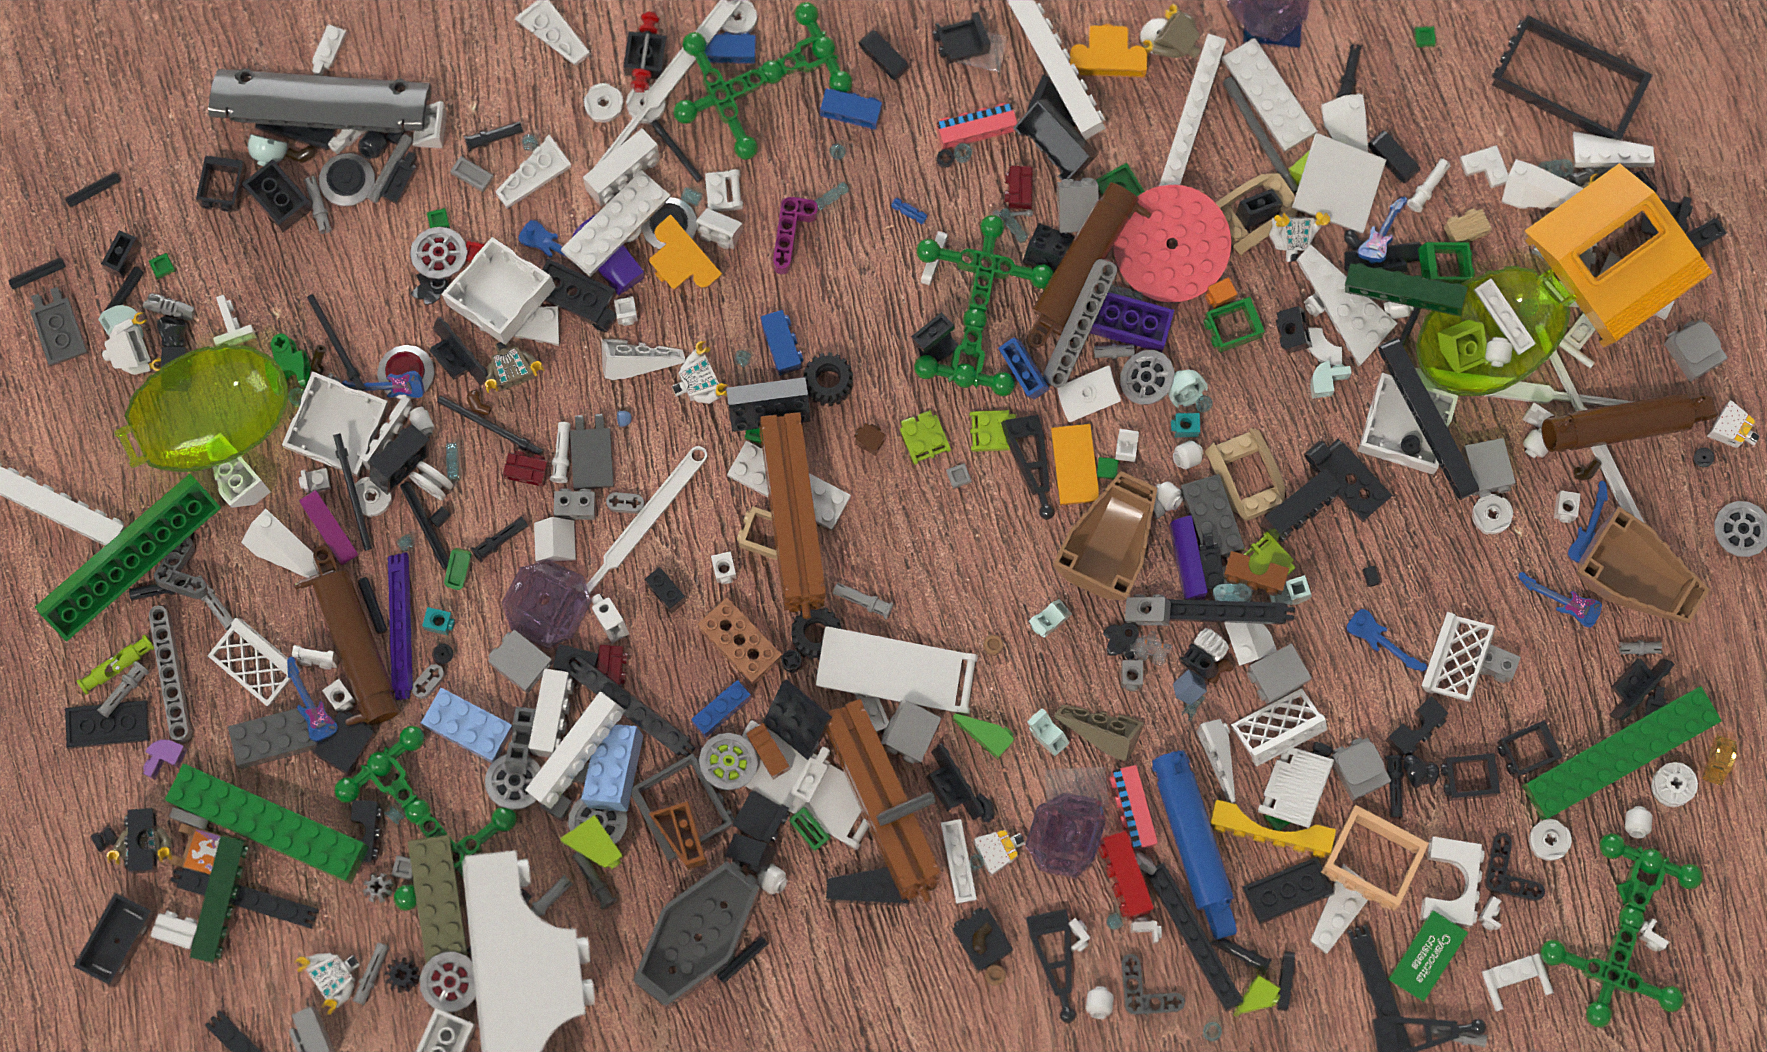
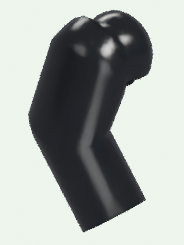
M1347 230L1344 233V240L1352 250H1358L1367 241L1359 240L1352 230Z
M979 793L976 799L981 803L984 810L981 819L985 823H989L995 817L994 804L982 793Z

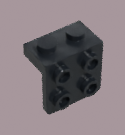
M1684 196L1679 203L1660 198L1686 234L1689 223H1686L1687 217H1690L1693 206L1690 205L1691 198ZM1644 213L1640 228L1641 232L1651 235L1658 234V231Z
M752 791L736 816L733 825L758 841L767 844L770 841L774 843L780 833L777 831L780 823L784 825L790 815L787 813L789 808L783 804L780 806L760 793Z

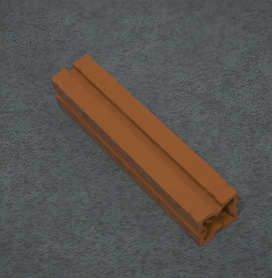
M799 412L784 414L782 417H777L776 415L760 417L759 432L784 611L789 610V612H798L802 607L803 618L808 619L811 618L810 610H817L824 606L826 590L801 414Z
M861 698L846 704L841 709L836 708L827 712L832 716V719L825 732L902 900L905 898L910 900L917 897L919 891L924 903L930 902L932 898L929 891L936 889L938 884H940L941 871L936 864V860L914 813L883 826L877 820L878 814L908 802L867 711L864 709Z

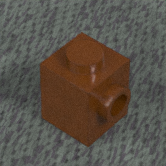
M865 423L854 434L856 438L855 445L874 456L877 455L886 440V434L882 433L881 429L874 424L868 425Z

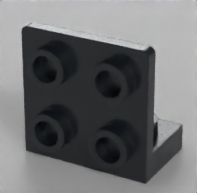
M1039 223L1027 246L1023 263L1033 267L1047 265L1055 272L1075 237L1068 233H1060L1059 230Z

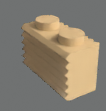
M1474 208L1465 212V216L1449 218L1444 230L1450 242L1469 243L1487 236L1492 227L1483 209L1476 211Z

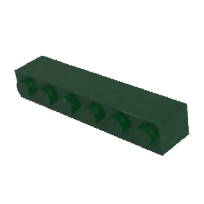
M1361 263L1350 264L1345 282V293L1460 317L1463 314L1468 287L1458 283L1449 284L1439 279L1430 280L1419 275L1410 276L1400 271L1390 272L1384 268H1371Z
M227 835L220 836L190 958L216 963L223 957L224 947L222 945L224 939H227L230 929L227 925L229 919L233 917L235 907H232L234 899H237L240 887H238L239 878L242 879L244 875V859H247L250 852L249 841Z

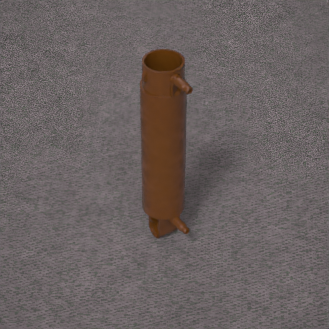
M1110 182L1101 199L1095 203L1032 308L1039 316L1026 336V343L1029 347L1039 348L1043 346L1051 332L1061 336L1093 264L1098 259H1106L1134 212L1146 218L1151 217L1152 214L1137 203L1138 197L1122 186ZM1033 334L1040 336L1041 340L1038 345L1033 344L1031 341Z
M1682 393L1570 412L1559 417H1555V415L1550 416L1543 421L1541 433L1543 443L1548 451L1565 452L1567 449L1572 451L1688 431L1692 429L1696 422L1707 421L1717 417L1718 412L1712 396L1702 395L1701 397L1690 399L1686 394Z
M318 546L313 552V564L317 574L294 583V588L297 590L313 586L358 704L360 714L346 719L345 723L349 726L362 721H366L368 725L386 722L399 715L400 711L393 695L392 684L348 571H338L330 549L326 546ZM325 554L328 558L326 560H319L317 556Z

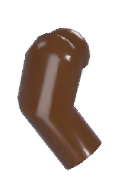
M470 391L467 395V401L471 410L489 416L491 406L480 402L478 391Z
M1222 659L1216 662L1219 671L1215 677L1208 678L1207 681L1217 684L1220 673L1233 670V662L1229 659Z

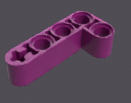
M787 197L781 203L773 256L774 270L780 275L787 274L791 269L797 222H813L818 217V205L814 200ZM787 206L795 207L793 211H787L785 208ZM812 208L814 212L808 214L805 212V209ZM791 224L792 228L786 230L782 226ZM783 242H787L790 244L787 248H782L780 246V244ZM781 256H784L785 260L783 266L779 265L781 263Z
M316 489L298 500L341 566L359 555Z

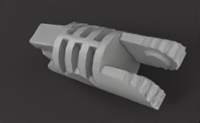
M153 293L149 294L148 300L144 301L142 305L145 309L160 314L163 313V315L176 319L192 321L195 316L194 307Z

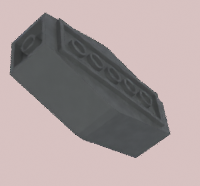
M726 861L665 905L658 917L633 981L668 1010L716 976L735 957L759 897L760 888L759 882L751 875L746 877L742 874L743 869L734 862L729 864ZM726 901L728 903L727 908L722 909L720 903ZM696 934L702 935L701 941H695L694 937ZM673 966L677 969L675 974L669 973L670 967Z

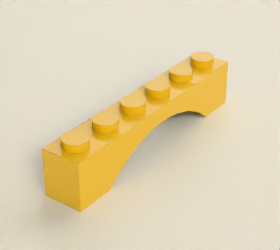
M1220 800L1214 802L1210 818L1211 827L1216 832L1225 833L1226 830L1233 832V835L1236 837L1245 838L1246 835L1253 837V840L1256 842L1265 843L1266 840L1273 842V845L1276 847L1285 848L1286 845L1293 847V850L1296 852L1305 853L1306 850L1313 852L1314 856L1321 858L1331 854L1336 829L1320 825H1314L1295 832L1270 830L1250 820L1236 804Z

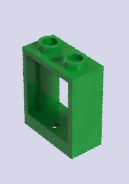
M1426 242L1418 248L1421 276L1425 279H1439L1445 283H1458L1463 286L1468 285L1474 280L1475 271L1472 268V251L1470 250L1469 243ZM1435 253L1457 254L1460 277H1438Z
M1251 297L1208 311L1203 320L1206 330H1210L1212 335L1211 343L1214 348H1217L1219 353L1263 338L1265 333ZM1243 310L1252 333L1223 343L1214 320Z

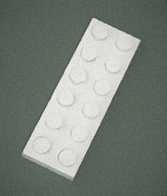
M1255 38L1222 57L1223 63L1284 153L1317 133L1316 128Z
M641 170L561 248V252L586 274L591 276L670 199V194Z
M746 441L727 476L768 497L762 449ZM809 474L816 523L832 531L851 495Z

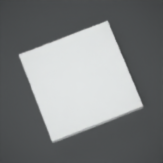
M1315 134L1292 208L1313 216L1317 212H1321L1323 215L1327 213L1331 223L1363 233L1386 159L1324 135Z

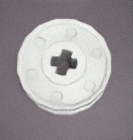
M419 461L417 467L422 474L411 472L409 477L432 496L439 500H444L446 495L441 490V487L451 490L454 485L436 469Z
M1677 762L1666 764L1655 772L1651 782L1654 797L1658 802L1668 807L1683 806L1694 797L1698 786L1696 775L1691 768ZM1674 781V784H1678V787L1675 788L1674 785H1671V782Z

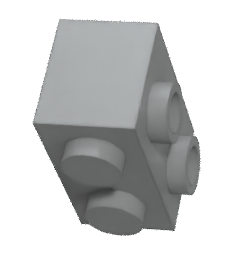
M571 489L554 491V517L568 520H595V492H591L590 489H580L579 492H571Z
M1490 644L1480 674H1489L1494 676V679L1498 682L1509 683L1513 679L1521 657ZM1480 646L1475 657L1481 655L1482 649Z

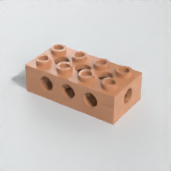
M727 597L697 624L699 631L752 686L759 682L781 661L782 654ZM725 624H729L731 626V629L728 631H723L721 627ZM737 639H744L745 643L743 645H736L735 641ZM751 653H757L759 655V657L755 660H751L748 658V656Z

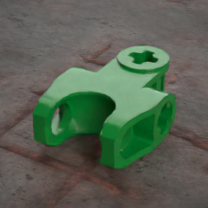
M282 333L275 335L271 340L274 359L266 361L265 365L268 378L272 383L275 393L283 396L286 395V381L292 375H296L300 386L306 388L310 379L311 367L306 351L304 349L298 351L294 340Z

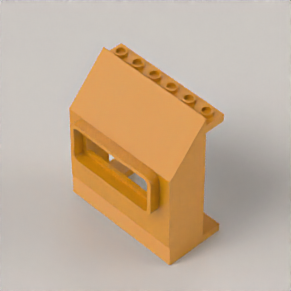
M1620 163L1525 230L1528 236L1525 241L1529 246L1534 244L1602 337L1598 342L1603 348L1621 339L1713 273L1657 194ZM1643 211L1658 231V234L1598 277H1594L1580 258V254Z

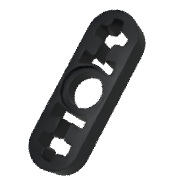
M1285 950L1282 956L1279 980L1280 990L1278 994L1281 996L1276 1005V1009L1280 1011H1288L1295 961V952Z

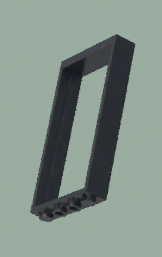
M1529 15L1526 16L1524 21L1520 20L1515 29L1518 31L1516 37L1512 35L1507 45L1511 48L1509 52L1504 51L1499 61L1502 65L1500 68L1496 67L1491 77L1494 79L1491 86L1595 136L1621 141L1653 74ZM1526 30L1639 83L1616 131H1612L1502 78Z

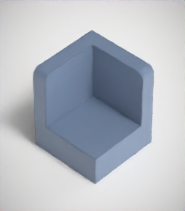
M1189 669L1173 683L1176 698L1189 705H1192L1207 692L1203 676Z

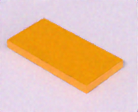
M1084 424L1051 428L1060 506L1095 502L1099 497L1091 425Z

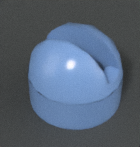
M617 411L618 426L624 427L629 425L632 420L631 414L627 411Z

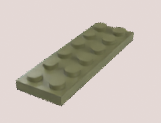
M450 835L408 841L426 964L432 957L443 952H457L468 957Z

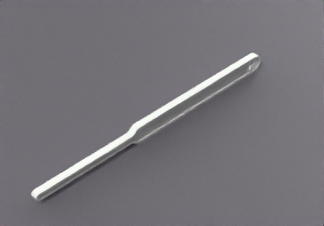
M720 0L695 31L705 37L707 45L740 6L741 0L736 4H729L727 0ZM683 48L645 94V104L595 167L625 143L650 110L659 108L696 61L694 56L688 55Z
M1544 325L1536 327V332L1575 411L1588 410L1583 406ZM1607 446L1591 447L1596 460L1601 463L1600 468L1619 506L1644 523Z
M1415 368L1425 387H1432L1438 390L1548 404L1552 400L1571 402L1567 393L1554 391L1549 385ZM1578 394L1582 403L1587 405L1606 407L1633 402Z
M696 446L690 450L605 553L604 564L546 633L545 638L547 641L553 640L608 571L618 568L706 462L707 452L703 447ZM696 450L703 451L705 454L704 459L695 461L692 458L693 452Z

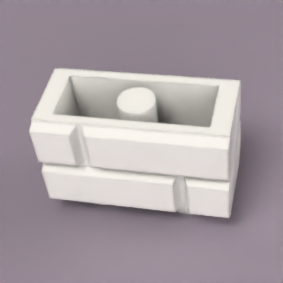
M166 911L165 914L159 913L151 937L191 950L197 928V920L186 917L184 921L177 918L178 914Z

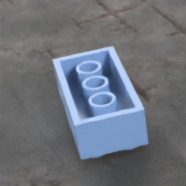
M440 688L421 722L426 729L491 763L499 758L513 732V726L510 723L443 688Z
M614 725L608 736L597 747L596 752L591 755L581 799L588 808L628 811L644 736L637 726Z

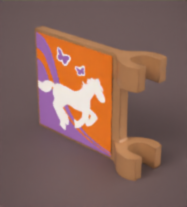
M181 823L179 832L190 835L183 858L172 855L173 858L168 860V863L210 876L221 835Z

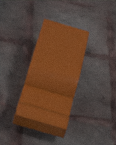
M764 723L746 733L773 780L790 770L789 764Z

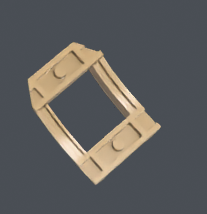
M1279 173L1261 174L1216 202L1229 225L1231 243L1240 256L1269 236L1272 220L1249 234L1231 209L1230 205L1259 186L1264 185L1267 191L1270 189L1275 191L1283 203L1281 211L1288 217H1296L1299 211L1292 208L1296 196Z
M1250 428V432L1218 445L1213 443L1205 451V455L1211 462L1215 474L1220 475L1232 511L1239 514L1244 520L1248 521L1271 512L1284 502L1286 490L1284 482L1259 430ZM1259 452L1274 487L1240 500L1226 464Z

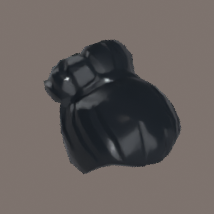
M163 316L157 320V329L162 337L161 344L163 347L186 346L184 335L188 324L183 319L175 320L169 316Z
M1407 755L1403 758L1404 768L1408 773L1409 781L1415 789L1423 784L1427 785L1430 783L1431 786L1435 785L1439 776V767L1434 762H1425L1424 759L1416 755Z

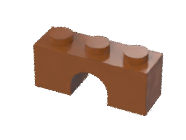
M1231 551L1223 577L1227 579V582L1231 584L1242 583L1252 590H1258L1259 588L1272 596L1282 594L1289 568L1270 563L1268 570L1264 574L1256 575L1249 569L1250 556Z

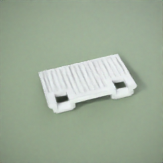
M1294 747L1282 753L1280 760L1276 761L1264 793L1263 805L1259 806L1258 812L1309 828L1334 760ZM1291 754L1293 755L1291 763L1289 764L1287 763V761ZM1274 799L1276 800L1274 808L1272 809L1270 807Z

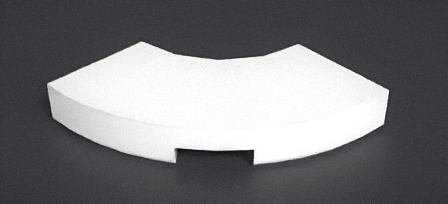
M1309 328L1312 347L1307 348V350L1321 363L1330 361V367L1342 364V347L1329 343L1323 335L1322 328Z

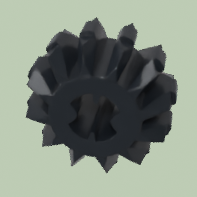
M402 958L400 964L398 959H394L396 966L393 967L391 964H388L387 967L391 969V972H384L385 976L390 977L385 980V983H392L390 986L392 991L397 988L398 993H402L404 987L406 992H410V984L413 987L417 986L413 979H420L419 975L414 974L419 971V968L413 967L414 962L412 960L407 964V959ZM400 971L407 973V976L404 975L406 977L404 980L397 977L398 975L400 976Z

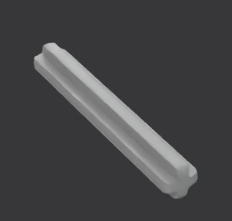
M402 135L368 194V199L371 202H378L380 192L396 162H399L404 157L412 143V138L409 135Z

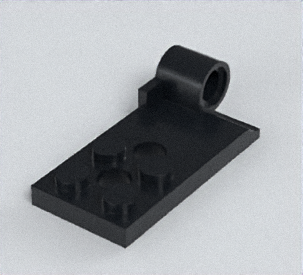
M548 259L542 270L551 276L553 282L559 280L561 284L544 301L580 317L582 321L607 333L617 317L612 310L606 308L616 290ZM571 288H577L578 291L575 295H568V291Z
M1339 439L1329 447L1319 440L1304 453V457L1317 474L1326 468L1341 485L1338 497L1361 522H1364L1393 496ZM1348 475L1354 476L1356 483L1348 484L1345 477ZM1359 491H1368L1369 498L1362 499L1359 496Z

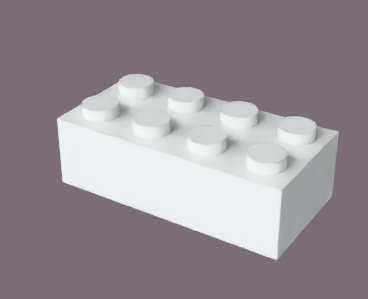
M641 128L583 177L586 191L601 207L604 204H608L641 170L644 172L659 162L658 144Z
M544 669L529 743V750L532 755L550 758L561 743V734H565L567 726L565 714H569L571 704L568 698L569 694L572 695L574 690V683H572L568 672Z
M435 1008L416 1052H466L477 1026Z

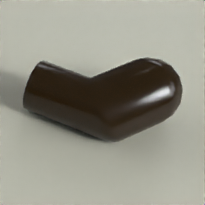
M307 146L298 152L289 148L286 157L300 163H305L315 156L316 149L313 146Z
M316 346L310 365L311 371L322 374L324 371V367L321 364L326 351L325 346Z
M1592 460L1588 468L1576 467L1573 471L1574 477L1578 480L1592 479L1600 468L1601 463L1597 460Z
M987 922L972 936V947L979 954L986 952L985 937L993 930Z

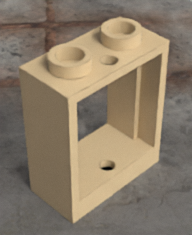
M752 506L751 511L746 512L744 530L740 529L737 537L739 547L777 560L776 550L747 541L755 516L772 521L771 512Z

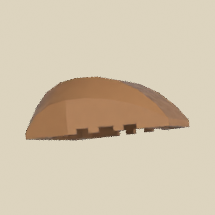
M1121 471L1100 497L1095 500L1087 512L1081 516L1080 520L1070 529L1053 563V567L1068 582L1104 599L1126 600L1144 563L1157 488Z
M1619 506L1598 529L1579 560L1577 570L1581 581L1602 599L1636 611L1686 624L1692 621L1710 591L1696 574L1683 564L1684 562L1681 558L1677 557L1669 549L1670 547L1666 542H1663L1657 536V533L1651 527Z

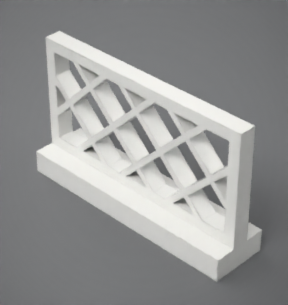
M1447 612L1422 683L1424 690L1431 694L1435 692L1470 702L1496 627L1458 617L1454 613ZM1460 623L1467 624L1471 629L1462 635L1457 631ZM1482 628L1489 630L1487 637L1481 640L1475 634V632ZM1473 634L1477 642L1466 647L1462 639ZM1461 641L1464 649L1454 654L1451 650L1452 645ZM1480 646L1482 649L1481 655L1473 659L1469 650ZM1467 652L1471 660L1459 665L1456 657ZM1454 659L1458 667L1447 672L1445 669L1446 663ZM1473 664L1475 667L1474 674L1466 677L1462 669ZM1461 671L1464 679L1453 684L1450 676ZM1448 678L1451 686L1446 689L1438 688L1439 682ZM1467 682L1469 686L1467 695L1458 693L1456 688Z
M235 618L231 623L232 626L208 654V657L269 707L291 680V678L286 676L282 682L275 683L274 671H283L287 675L288 657L244 620ZM235 631L240 635V644L230 645V636ZM252 645L255 648V657L245 658L244 646ZM241 647V658L231 659V648ZM227 648V660H219L215 656L220 649ZM267 658L270 661V669L260 670L259 659ZM255 659L256 671L246 672V660ZM242 661V672L235 673L232 671V662ZM271 672L270 684H261V673ZM257 673V685L250 686L247 683V674ZM272 686V695L267 700L262 696V687Z
M1302 688L1231 724L1232 729L1252 757L1256 767L1327 730L1326 719L1322 713L1320 714ZM1300 696L1304 700L1302 706L1292 704L1293 700ZM1279 707L1287 708L1285 715L1276 714L1275 709ZM1290 709L1301 711L1299 718L1288 716ZM1304 712L1313 713L1315 716L1310 720L1302 719ZM1261 716L1269 717L1267 724L1258 723V718ZM1272 719L1283 720L1281 727L1271 725ZM1286 721L1297 723L1296 727L1292 729L1284 728ZM1244 725L1251 726L1249 733L1241 732L1239 728ZM1255 727L1265 729L1264 735H1254ZM1269 730L1279 732L1275 738H1269L1267 734ZM1251 739L1261 741V744L1254 749L1249 745Z

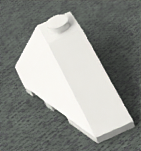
M1363 94L1342 96L1322 104L1323 124L1326 130L1328 129L1332 139L1368 152Z
M1516 159L1508 175L1502 203L1520 209H1527V207H1539V209H1546V207L1557 208L1584 188L1535 165Z
M602 339V369L604 377L610 380L626 379L685 362V356L681 349L657 346L654 349L646 346L645 343H639V346L628 344L627 340Z
M221 433L205 445L210 464L214 470V477L219 487V494L231 508L255 505L271 492Z
M267 509L251 523L241 543L255 556L289 569L306 578L317 574L313 564V552Z
M1232 584L1213 590L1216 601L1246 602ZM1224 622L1239 666L1267 657L1277 651L1271 633L1264 624Z
M1221 719L1205 722L1199 726L1196 732L1227 802L1233 804L1235 802L1228 736L1230 734L1229 728L1226 723H1222Z

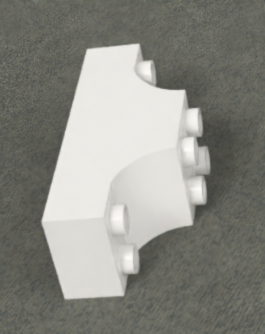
M516 851L465 856L462 866L482 1052H541L548 1037L559 1025L570 1018L585 1014L584 1006L594 1005L592 979L581 980L580 964L590 962L587 937L577 938L576 929H561L545 923L528 908L520 893V887H528V884H530L528 859L517 860Z

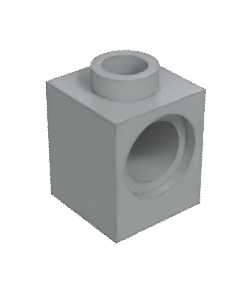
M1122 660L1121 688H1126V691H1138V688H1141L1143 685V660ZM1134 672L1137 675V679L1134 681L1129 680L1127 673Z

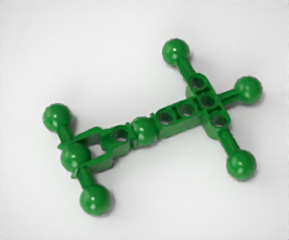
M802 2L795 9V19L799 24L807 27L811 37L799 41L795 49L784 55L782 59L778 58L777 61L768 60L758 69L748 71L727 82L724 81L719 70L712 67L705 53L707 47L705 37L698 32L687 34L683 39V49L688 55L695 57L704 75L702 82L708 95L694 102L690 100L679 101L674 107L673 114L678 122L689 124L695 121L698 112L714 105L721 121L729 125L736 139L734 143L735 154L743 160H749L756 156L758 144L754 138L746 136L737 118L738 107L735 100L759 90L762 85L764 87L767 86V83L776 84L786 75L802 70L805 73H810L826 65L831 75L829 78L830 89L848 93L853 86V80L848 72L840 69L836 61L839 56L835 55V43L831 38L826 37L827 31H821L817 23L819 16L817 7L813 3ZM812 45L813 55L819 59L812 63L805 61V56L801 54V50ZM787 60L792 61L794 67L788 68L784 62ZM714 75L717 81L709 82L707 76ZM756 76L760 82L754 84L750 81V78ZM739 84L743 90L736 92L733 89V85ZM722 92L725 95V99L719 100L715 94ZM727 109L732 110L734 116L727 117L724 111Z
M989 215L984 217L980 223V231L984 236L982 251L974 249H964L961 252L940 248L937 241L933 239H924L916 247V254L920 261L932 263L940 259L956 263L959 269L972 272L973 278L968 308L963 315V324L965 326L963 332L965 333L961 338L960 345L952 353L951 365L938 364L937 360L931 355H922L916 359L914 370L917 376L922 379H931L937 375L946 377L948 382L954 381L961 388H968L974 385L977 389L979 385L991 387L992 391L998 396H1008L1015 388V380L1011 374L999 372L991 376L981 373L985 358V352L981 350L982 332L987 324V315L985 313L987 307L985 306L989 302L993 277L998 279H1006L1009 276L1030 280L1033 286L1038 289H1044L1054 272L1047 265H1038L1033 269L1015 265L1014 261L1008 257L993 254L996 238H999L1004 232V222L996 215ZM967 256L971 263L964 262L962 257ZM981 261H987L990 267H984ZM1000 265L1007 266L1008 272L1002 271ZM978 279H983L986 282V286H981L978 283ZM975 297L980 298V299L982 300L983 304H982V305L977 304V303L975 302L974 298H975ZM967 335H973L976 342L969 341ZM966 353L968 356L972 355L975 357V368L968 363L958 365L960 354Z
M417 726L404 728L400 733L399 741L390 749L384 747V752L379 751L371 754L367 760V765H361L362 771L353 778H342L335 785L334 794L340 802L351 803L359 796L360 787L371 779L383 794H391L401 804L406 819L416 824L426 838L448 835L439 822L433 818V815L430 813L429 804L425 800L418 798L407 782V772L396 760L406 750L416 751L424 744L425 735ZM394 765L401 776L398 780H394L391 786L384 787L377 777L387 775ZM409 791V798L407 800H400L401 792ZM505 807L495 809L491 816V822L475 835H467L457 844L450 837L452 855L458 853L461 856L460 861L454 863L455 872L458 871L464 878L462 866L464 857L477 855L481 851L482 844L498 831L508 832L514 828L517 822V815L514 810ZM429 822H434V830L431 832L425 831V825ZM474 840L477 842L474 850H467L466 845L469 841ZM414 884L412 886L402 885L395 891L393 896L394 903L400 910L409 911L417 906Z
M1606 834L1599 843L1602 855L1609 859H1616L1622 856L1634 861L1626 878L1627 883L1630 884L1627 903L1619 913L1620 925L1617 926L1619 930L1613 936L1606 960L1603 961L1598 958L1587 960L1566 951L1565 946L1557 940L1546 941L1540 951L1541 958L1546 964L1557 966L1564 963L1581 970L1586 978L1602 984L1597 1002L1591 1003L1586 1009L1587 1021L1597 1028L1607 1026L1612 1020V1011L1609 1003L1614 989L1627 994L1637 992L1658 1000L1660 1007L1667 1012H1676L1681 1009L1684 1004V996L1678 988L1674 986H1667L1663 989L1643 982L1640 975L1626 969L1636 943V934L1642 928L1645 921L1643 912L1646 911V908L1644 907L1648 905L1652 894L1661 888L1665 873L1676 877L1679 884L1685 889H1696L1703 881V873L1695 864L1688 863L1678 866L1671 863L1669 857L1663 858L1662 854L1656 849L1649 848L1643 850L1641 846L1635 849L1625 845L1623 838L1618 834ZM1639 868L1647 874H1656L1652 886H1648L1645 882H1640L1637 879ZM1635 894L1641 896V904L1635 902ZM1622 932L1628 934V943L1621 939ZM1616 951L1622 954L1623 959L1621 962L1615 959ZM1589 963H1593L1596 966L1597 971L1595 974L1589 971ZM1609 971H1613L1616 974L1615 981H1611L1608 978ZM1629 978L1633 979L1636 983L1634 989L1628 986Z

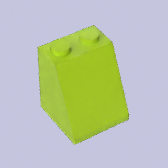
M595 815L560 838L563 844L605 869L610 867L612 870L622 863L620 860L623 858L622 854Z

